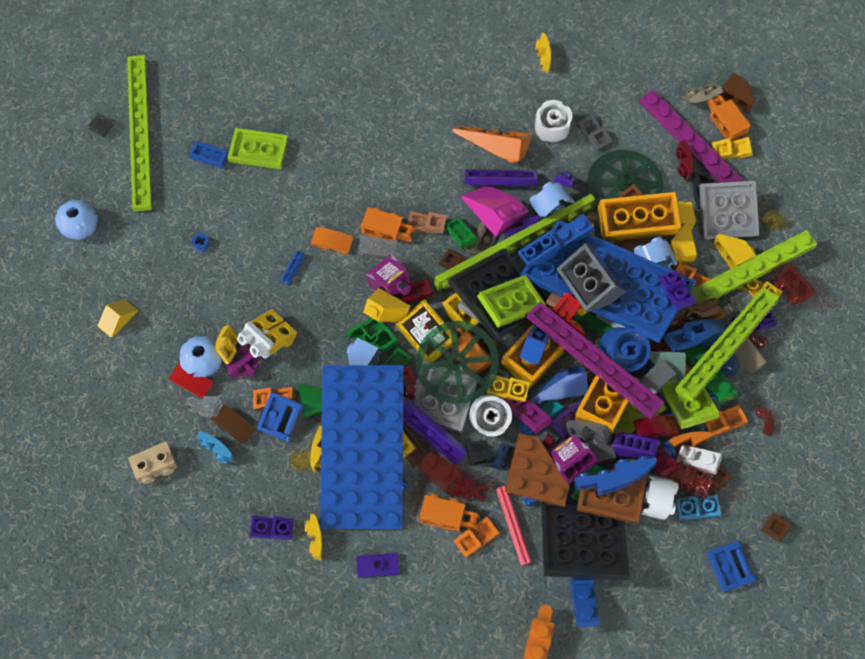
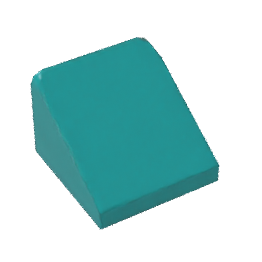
M547 400L539 407L551 417V420L565 411L564 406L555 400Z

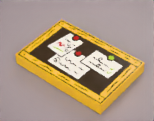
M425 300L396 324L428 365H431L459 341Z

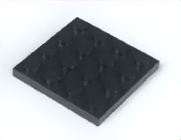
M506 249L452 277L448 282L496 341L530 321L526 316L497 327L477 297L484 290L521 277L523 269ZM532 284L546 304L548 298L536 285Z
M541 502L543 576L629 580L630 573L624 521L577 511L578 503H565V507Z

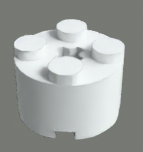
M558 100L544 102L538 108L535 120V131L540 139L548 142H558L565 139L571 126V109Z
M483 395L472 403L469 417L473 427L486 436H498L504 433L510 425L512 412L509 405L503 399L495 395ZM489 411L495 413V415L492 416V420L486 417V415L489 414Z
M647 474L640 515L665 520L669 514L673 515L676 504L673 501L674 495L678 491V483L673 482L671 479Z

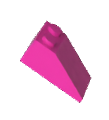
M488 185L464 194L461 197L495 237L505 233L511 227L520 226L521 220L529 213V210L518 198Z

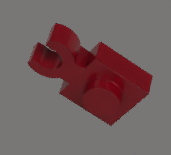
M457 475L451 496L471 501L472 496H475L477 500L485 502L486 497L480 496L479 492L482 490L488 492L489 487L485 485L477 487L475 486L476 480Z

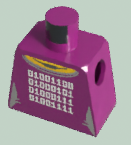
M392 253L365 274L369 286L374 290L380 288L392 296H396L399 292L407 295L411 290L409 285L411 280L407 270Z
M571 435L567 439L565 437L559 438L556 442L557 447L551 451L558 472L568 484L599 461L592 450L575 435Z

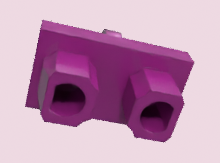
M248 345L243 346L239 350L243 358L237 361L233 357L230 363L226 364L227 371L232 379L238 375H241L242 378L248 375L251 378L256 377L254 370L259 367L256 362L261 358L260 356L255 358L250 353L251 347Z

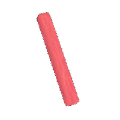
M506 486L497 488V494L520 564L526 565L532 559L510 494L505 493Z

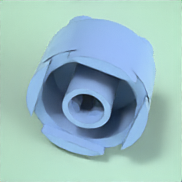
M552 182L545 184L543 190L533 195L529 200L541 220L574 203V200L561 183L553 184Z
M656 237L651 240V243L645 246H637L634 249L635 254L668 269H671L670 266L673 263L674 265L677 264L668 241L662 240L661 237Z

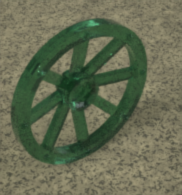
M615 150L602 155L593 163L587 177L588 194L593 195L595 198L594 204L597 207L602 199L597 194L595 186L616 184V187L604 199H612L619 191L624 192L633 184L656 188L655 194L663 193V178L660 170L652 160L635 151ZM621 159L622 173L606 162ZM627 159L637 161L642 165L629 172ZM600 167L617 177L594 180V176ZM648 169L655 181L635 177Z
M451 321L435 327L424 337L417 351L416 369L422 385L432 396L446 403L464 404L478 399L491 388L498 373L499 357L493 340L483 329L469 322ZM451 329L453 353L447 351L433 339L440 333ZM457 329H466L476 333L465 348L459 352ZM482 338L487 344L491 355L466 358L465 356ZM430 344L447 357V360L423 363L428 345ZM454 359H460V364L454 365ZM492 362L488 379L486 381L482 379L467 364ZM448 366V369L433 387L428 381L424 369ZM453 371L456 376L458 397L448 396L439 392ZM461 371L467 373L482 387L474 393L464 396Z

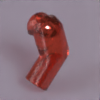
M754 331L748 336L758 349L765 348V345L768 344L766 337L760 336L758 338L755 336Z
M767 407L758 408L756 415L758 418H763L765 422L763 434L772 436L775 418Z

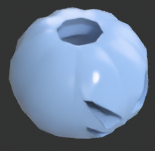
M76 199L70 200L61 205L57 210L55 217L56 226L65 237L82 240L92 235L96 230L98 214L89 202Z
M194 336L190 338L180 349L179 362L182 369L188 374L194 373L193 377L207 378L212 376L220 369L222 364V358L215 350L216 342L208 336ZM205 350L202 356H193L198 351Z

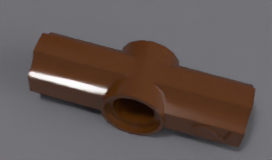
M714 297L680 309L666 332L683 327L684 323L707 319L720 314L721 310L717 299Z

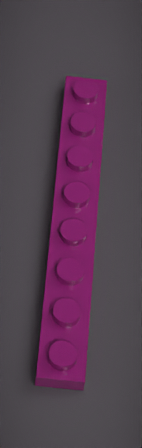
M653 89L639 100V103L678 142L686 140L692 156L719 183L744 181Z
M539 302L527 314V319L649 419L663 406L664 402L542 302Z

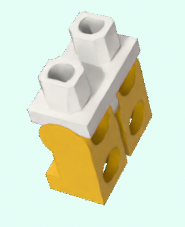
M271 309L254 320L247 322L244 330L239 333L237 341L241 345L249 343L251 345L250 353L255 358L262 356L266 359L270 354H274L282 347H290L295 340L297 332L286 321L283 322L284 319ZM271 318H275L276 322H271ZM285 329L289 332L288 335L284 334Z

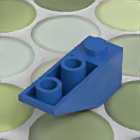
M582 365L562 368L529 390L527 397L536 404L543 403L546 400L559 401L565 397H581L588 391L587 372Z

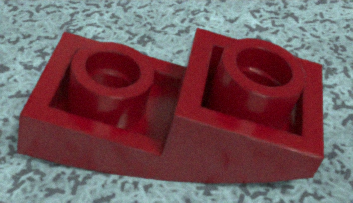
M686 140L679 142L677 146L676 157L678 160H681L678 166V173L687 182L693 173V158Z
M674 415L653 416L651 419L645 417L633 421L638 436L656 439L658 436H677L680 433Z

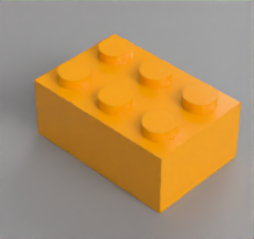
M596 375L577 409L575 420L596 422L608 426L611 437L629 401Z

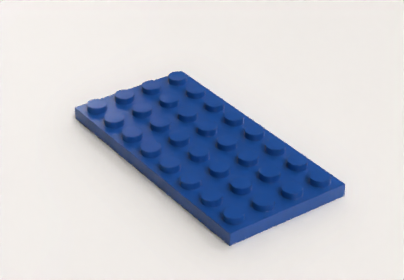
M558 220L550 232L552 234L567 225V223ZM592 234L579 241L580 245L571 251L542 264L530 267L526 265L521 272V276L526 275L532 284L563 297L568 292L575 297L557 271V268L586 243L598 252L626 291L611 305L593 310L592 312L626 328L637 329L643 336L660 343L679 312L668 298L659 281V276L673 270ZM680 274L686 281L687 289L691 292L696 280Z
M323 365L320 529H402L404 365Z

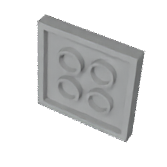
M756 181L699 185L703 240L715 239L718 234L734 238L759 236Z
M423 361L416 385L414 386L416 389L414 393L416 399L411 401L442 428L462 433L479 378L435 364L428 365L427 362Z

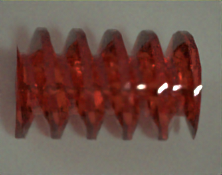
M681 461L678 464L679 468L669 473L667 479L673 480L678 485L681 483L680 486L683 490L688 487L689 493L695 491L697 497L703 495V500H706L713 487V476L711 475L708 479H705L706 472L699 476L698 468L691 472V465L689 464L686 468H683L684 461Z

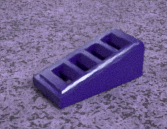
M617 432L613 442V450L616 456H650V458H655L660 442L652 438Z

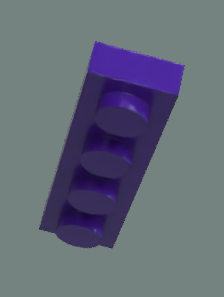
M465 170V184L471 186L505 185L512 187L514 185L531 187L533 185L538 186L537 171Z
M409 398L406 399L403 403V420L456 466L468 450Z

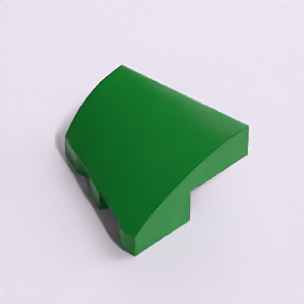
M369 318L363 324L358 323L345 333L351 339L356 340L359 338L377 347L378 351L382 353L391 350L399 344L389 328L383 322H378L373 318Z
M298 383L301 403L305 405L303 409L304 417L322 414V388Z

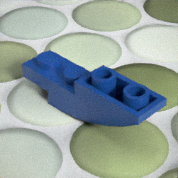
M582 214L555 233L547 232L519 250L518 254L528 267L542 264L580 245L579 241L594 232L595 229L586 216Z
M718 319L696 320L684 323L682 329L666 333L664 340L673 352H679L700 344L703 347L713 345L729 326L725 321Z
M650 456L640 457L636 461L622 459L614 465V472L604 470L600 471L597 475H591L590 473L580 474L575 478V489L578 491L596 488L598 496L619 491L647 475L655 467L657 459L650 458Z
M570 578L571 598L577 627L599 626L593 587L594 579Z

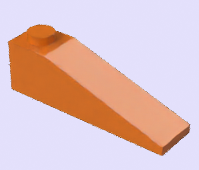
M458 126L453 129L454 133L500 158L507 159L511 163H518V161L525 157L532 138V134L516 131L500 134V131L496 129L486 130V132H483L482 128Z

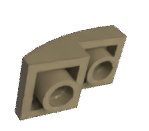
M708 84L703 90L696 87L687 90L686 94L681 98L689 103H697L709 100L721 94L723 90L719 85Z

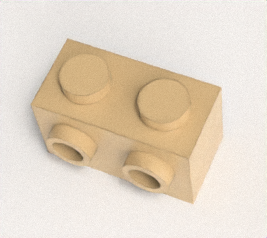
M166 441L128 457L135 478L140 484H149L155 480V477L170 475L174 472V469L178 468L172 450Z

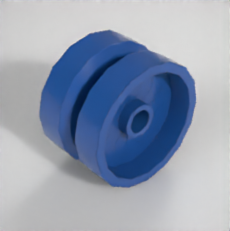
M615 327L609 329L600 340L599 350L628 372L642 368L650 356L649 340L637 329Z

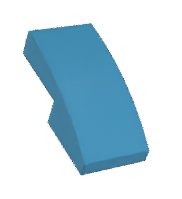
M199 430L196 438L201 443L200 446L208 450L212 449L216 460L226 464L227 461L234 462L235 459L232 453L223 443Z
M718 495L676 499L680 520L722 516Z

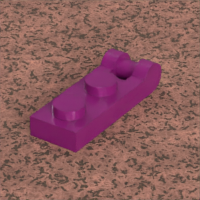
M527 397L525 402L503 399L509 405L511 412L535 433H538L552 423L551 417Z

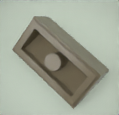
M481 222L475 233L478 242L469 246L466 252L475 256L492 247L498 236L495 237L486 225Z
M748 337L735 351V355L738 356L750 374L761 369L766 363V360Z

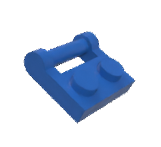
M271 392L257 429L281 440L291 442L293 437L291 435L300 411H303L305 405L278 393ZM288 406L293 407L284 432L279 431Z
M741 541L706 553L722 592L758 581L756 575H753L744 555ZM731 551H734L745 578H741L730 553Z

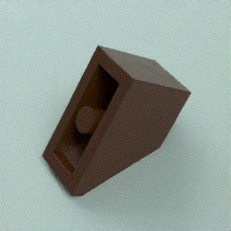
M733 73L722 87L723 92L719 95L726 101L732 100L741 110L749 114L755 103L749 82Z

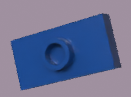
M195 141L189 153V158L223 169L229 151Z

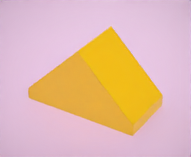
M454 293L442 304L454 325L457 323L461 329L469 331L479 322L457 307L462 299L457 293Z
M125 299L108 304L104 309L98 327L112 338L139 310Z

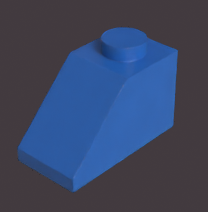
M535 324L529 332L520 354V358H523L530 364H539L550 339Z

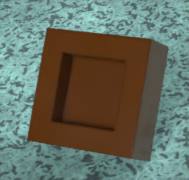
M719 465L716 475L706 473L702 480L719 492L732 474Z
M772 513L761 531L777 542H780L791 524L775 513Z

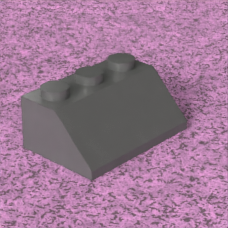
M586 243L557 268V271L586 312L611 305L626 292L598 252Z

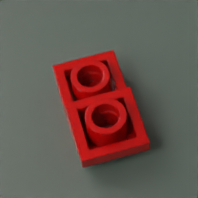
M178 363L168 380L203 399L213 382L206 377H193L194 373L188 374Z

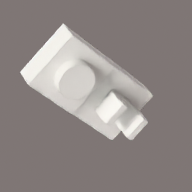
M682 444L676 462L684 467L716 475L722 455Z

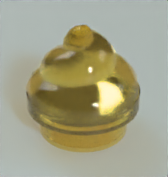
M768 211L763 216V223L769 229L779 227L782 222L781 214L777 211Z
M295 451L291 455L289 462L295 470L301 471L309 466L308 451Z

